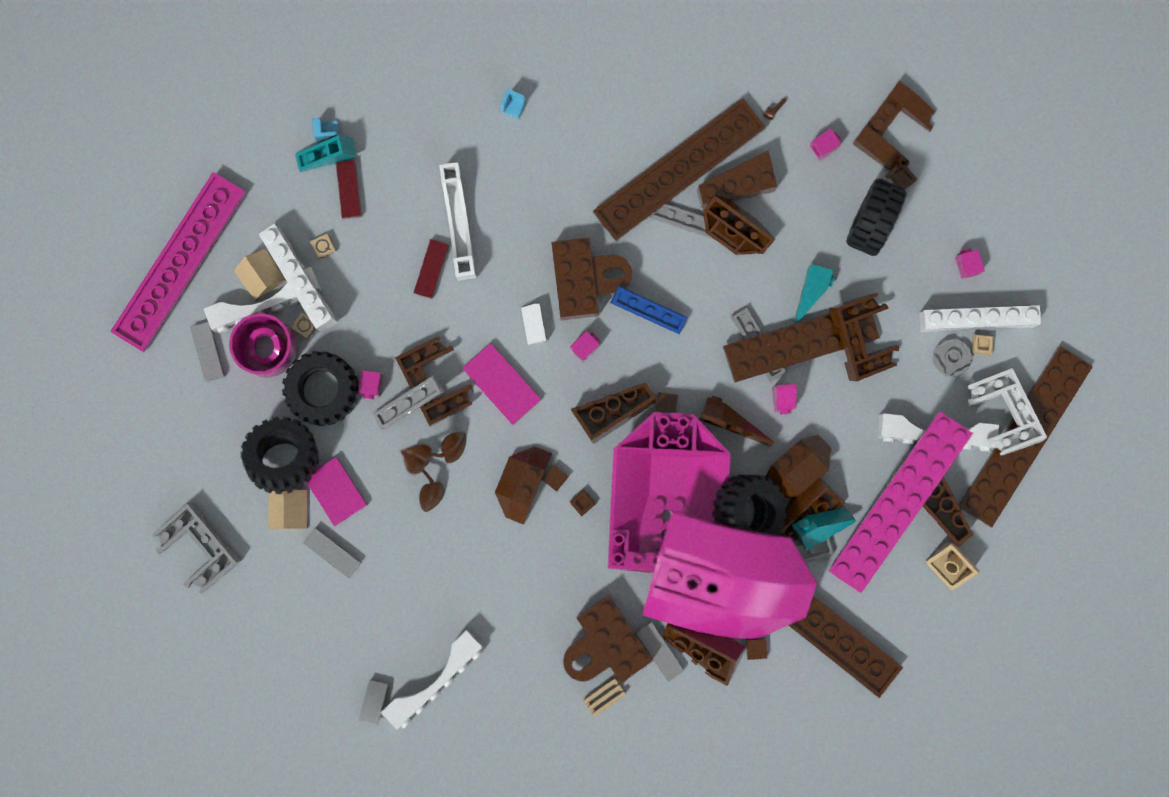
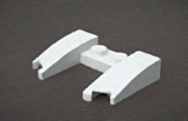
M1013 368L968 385V389L971 390V399L967 400L968 407L1003 396L1018 426L1016 429L985 441L987 445L993 444L1001 451V456L1037 444L1047 438Z

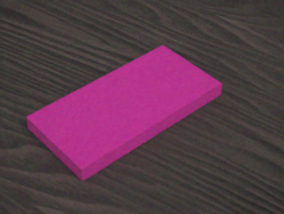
M491 343L462 368L512 425L541 401L539 396Z

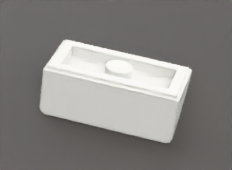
M540 303L522 307L528 345L547 342Z

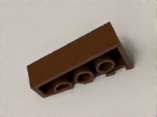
M769 150L700 184L697 193L701 209L707 205L714 195L727 198L733 202L775 192L777 183Z
M645 382L622 390V392L605 396V398L591 401L580 407L572 408L571 411L591 442L595 444L657 403V399Z
M943 476L923 507L959 547L973 536V533Z

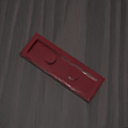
M355 160L336 162L342 219L362 217Z
M430 239L413 292L414 294L430 299L433 298L449 244Z

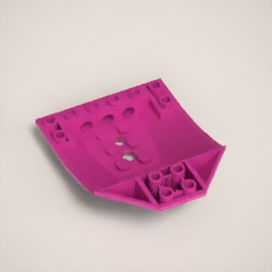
M654 412L614 448L608 569L654 573L664 540L661 532L667 530L669 521L662 518V513L665 510L675 511L712 523L715 521V518L712 517V511H714L713 501L717 498L716 493L718 489H722L721 485L729 479L731 454L694 414Z
M672 511L643 615L679 627L736 639H759L806 618L817 581L791 537L740 530ZM694 579L698 582V585L695 587L690 586L688 580ZM710 583L716 584L718 591H708L707 585Z

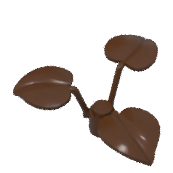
M454 432L447 435L441 444V454L432 453L430 446L426 444H418L401 450L407 472L412 475L422 472L430 482V484H425L419 493V503L424 512H429L441 502L445 492L443 484L439 481L434 483V480L424 468L429 464L431 456L444 457L447 463L457 461L463 454L466 446V434L464 432Z

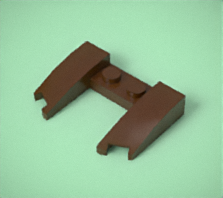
M901 81L897 83L853 142L854 146L889 171L893 168L892 165L895 164V159L903 155L881 136L900 111L929 132L933 129V125L930 124L931 115L935 114V111ZM906 157L901 160L902 164L908 160Z
M877 293L829 308L833 324L839 328L848 360L844 364L849 381H859L897 366V363H892L891 359L892 351H899V345L867 354L858 320L889 309L886 303L880 306L874 298L878 296Z
M439 336L395 357L410 389L427 379L422 367L454 351L451 345L446 348L438 342ZM472 384L439 400L436 397L420 407L429 426L431 427L471 406L472 402H468V390H472Z

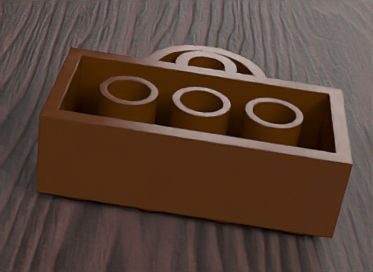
M590 238L551 242L561 321L599 316L597 296L614 294L618 285L626 289L630 284L632 269L629 262L619 255L592 257ZM620 268L624 271V276L619 279L608 280L603 275L609 269Z
M607 595L577 616V620L587 634L566 650L563 665L566 673L572 679L582 682L595 678L610 667L619 681L623 683L650 664L653 658L610 596ZM589 654L592 657V661L581 670L573 668V661L581 655Z

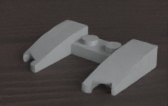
M194 502L187 503L152 535L153 537L159 536L162 547L157 548L156 551L158 554H161L183 535L189 534L210 561L183 585L187 588L191 584L201 587L199 593L202 594L242 560L230 546L226 547L203 519L205 517Z

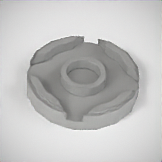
M950 338L936 346L933 352V362L940 373L945 376L955 377L963 374L970 367L972 353L965 342Z

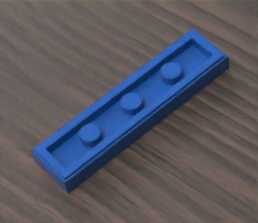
M619 285L610 302L677 334H680L687 320V316Z

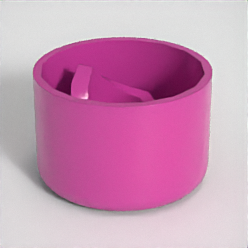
M257 313L243 318L236 324L230 336L229 349L233 360L241 369L259 377L270 378L284 373L291 367L297 355V340L291 328L272 315ZM263 336H270L274 343L273 353L267 358H260L255 351L256 342Z

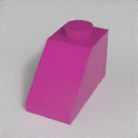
M796 384L779 385L772 389L774 412L780 411V415L791 414V410L796 409Z

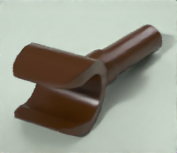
M783 98L774 109L768 106L764 117L773 120L777 111L787 100Z
M898 156L895 159V165L885 177L889 179L900 167H907L910 161L906 160L901 164V160L905 156Z

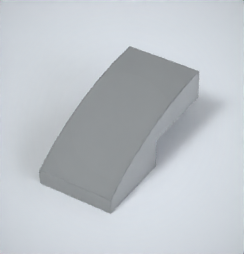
M369 680L359 721L378 726L389 687L388 684Z

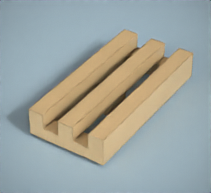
M613 678L584 699L583 702L595 717L626 695L618 681ZM615 684V688H613L611 691H609L604 696L599 698L593 704H590L589 701L598 696L611 685ZM618 690L620 691L618 695H616L614 698L609 700L607 703H605L595 711L594 707L599 705L601 702H603L605 699L610 697Z

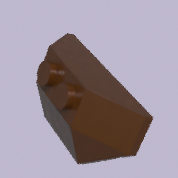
M714 195L703 208L706 234L735 255L764 254L775 241V237L756 218L727 198Z
M819 435L801 439L771 465L765 477H769L780 487L779 491L783 492L784 498L799 497L829 471L832 448Z
M534 446L509 456L495 490L496 497L506 518L524 525L552 453Z

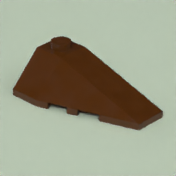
M716 396L706 399L699 418L700 421L765 445L773 446V440L726 403H723V399Z
M820 478L801 496L793 498L785 511L787 518H785L784 523L786 524L784 529H781L780 532L782 534L780 536L791 537L792 540H795L797 537L792 527L794 523L808 515L840 509L846 502Z
M667 623L663 638L679 652H685L692 658L691 662L695 665L699 664L706 669L705 673L709 677L726 686L730 683L746 647L729 637L698 632Z

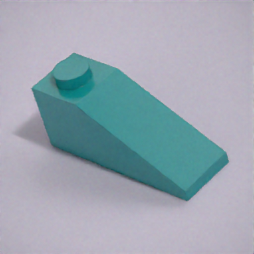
M341 135L295 153L299 172L336 164V162H343L357 156L353 138Z
M813 264L808 267L794 322H798L826 290L832 287L835 276H832L833 270Z
M846 508L808 515L794 523L792 527L798 541L808 551L854 524L856 519Z

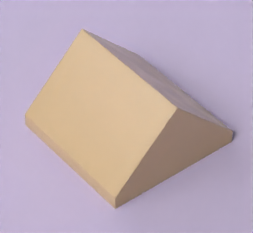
M266 249L245 256L234 269L255 301L286 281Z
M293 490L291 493L283 491V494H276L275 491L268 493V529L308 528V490Z
M946 542L925 562L951 591L980 572L953 542Z

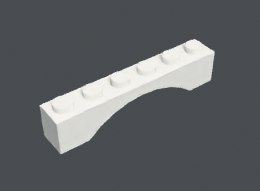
M458 162L439 165L450 228L455 275L458 281L474 279L477 277L460 166Z
M273 224L259 233V236L314 327L323 333L337 324V319L305 273L282 229Z
M312 267L304 269L318 292L322 291L315 270ZM287 282L278 293L263 302L243 306L219 302L204 308V312L211 330L224 333L230 330L229 327L236 325L249 315L265 314L269 311L277 312L283 309L282 306L287 304L295 305L300 302Z
M1040 305L924 310L919 313L920 332L997 327L1034 328L1041 325Z
M879 415L878 438H883V442L894 443L895 439L902 440L903 444H914V441L918 442L925 430L910 423L903 415ZM977 423L968 428L974 434L963 450H972V447H979V451L991 452V449L997 448L993 444L987 445L985 441L998 436L999 425Z
M467 629L452 643L447 666L432 685L418 693L396 697L381 714L396 730L400 726L404 729L412 721L410 717L414 713L418 715L426 708L424 703L428 699L433 701L440 694L438 690L443 685L447 687L455 680L452 676L457 671L461 674L469 666L467 662L471 658L475 660L483 653L480 649L484 645Z

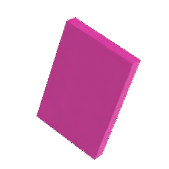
M337 457L319 467L315 474H311L312 479L307 484L334 526L367 506V503Z

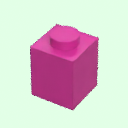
M829 129L812 140L809 146L821 161L839 149L841 138L837 132Z
M965 249L960 251L961 254L955 258L961 279L985 272L979 250Z
M586 331L570 346V349L584 362L600 347L598 343L600 340L593 332L589 334Z
M361 370L358 393L363 395L364 399L374 400V397H380L383 374Z

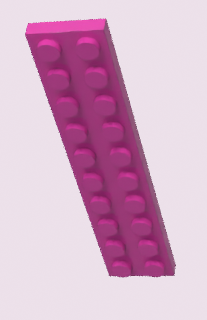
M212 172L111 329V333L140 351H146L246 195V191Z
M939 411L830 567L829 572L862 593L974 433Z

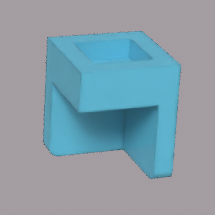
M507 89L500 105L501 112L519 119L526 103L525 96Z
M320 118L312 119L313 134L317 142H323L339 135L337 121L322 122Z

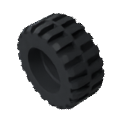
M881 178L874 180L850 228L846 239L848 246L870 256H877L880 253L905 202L907 194L904 188Z
M312 351L311 354L305 353L301 355V359H295L292 362L293 366L291 369L288 368L286 370L287 377L283 378L282 384H284L282 395L286 398L284 402L290 408V412L304 422L318 426L336 424V421H342L347 413L350 414L352 412L353 405L358 401L356 397L359 394V387L357 386L359 381L354 374L355 371L345 360L335 354L326 351ZM317 371L330 372L338 382V392L335 399L330 404L322 407L312 405L304 395V386L307 379Z
M273 417L271 421L266 419L262 421L260 426L256 424L252 428L253 432H248L245 436L246 441H243L241 446L242 464L251 482H254L257 488H264V491L267 493H272V491H275L276 494H283V491L291 493L294 488L300 489L304 487L303 483L305 481L308 483L312 479L311 474H315L317 471L316 465L319 464V452L314 437L309 432V429L305 425H301V422L296 419L293 421L289 417H283V419ZM290 444L298 448L296 457L285 466L270 467L263 464L266 452L276 445Z
M740 474L730 477L728 481L721 485L722 489H718L716 493L717 498L713 501L714 511H712V517L715 518L713 523L773 536H780L782 534L780 531L784 529L786 524L784 520L787 518V513H785L787 504L783 500L784 494L782 491H779L780 487L769 477H764V475ZM751 497L754 503L755 514L751 525L748 526L745 520V506Z

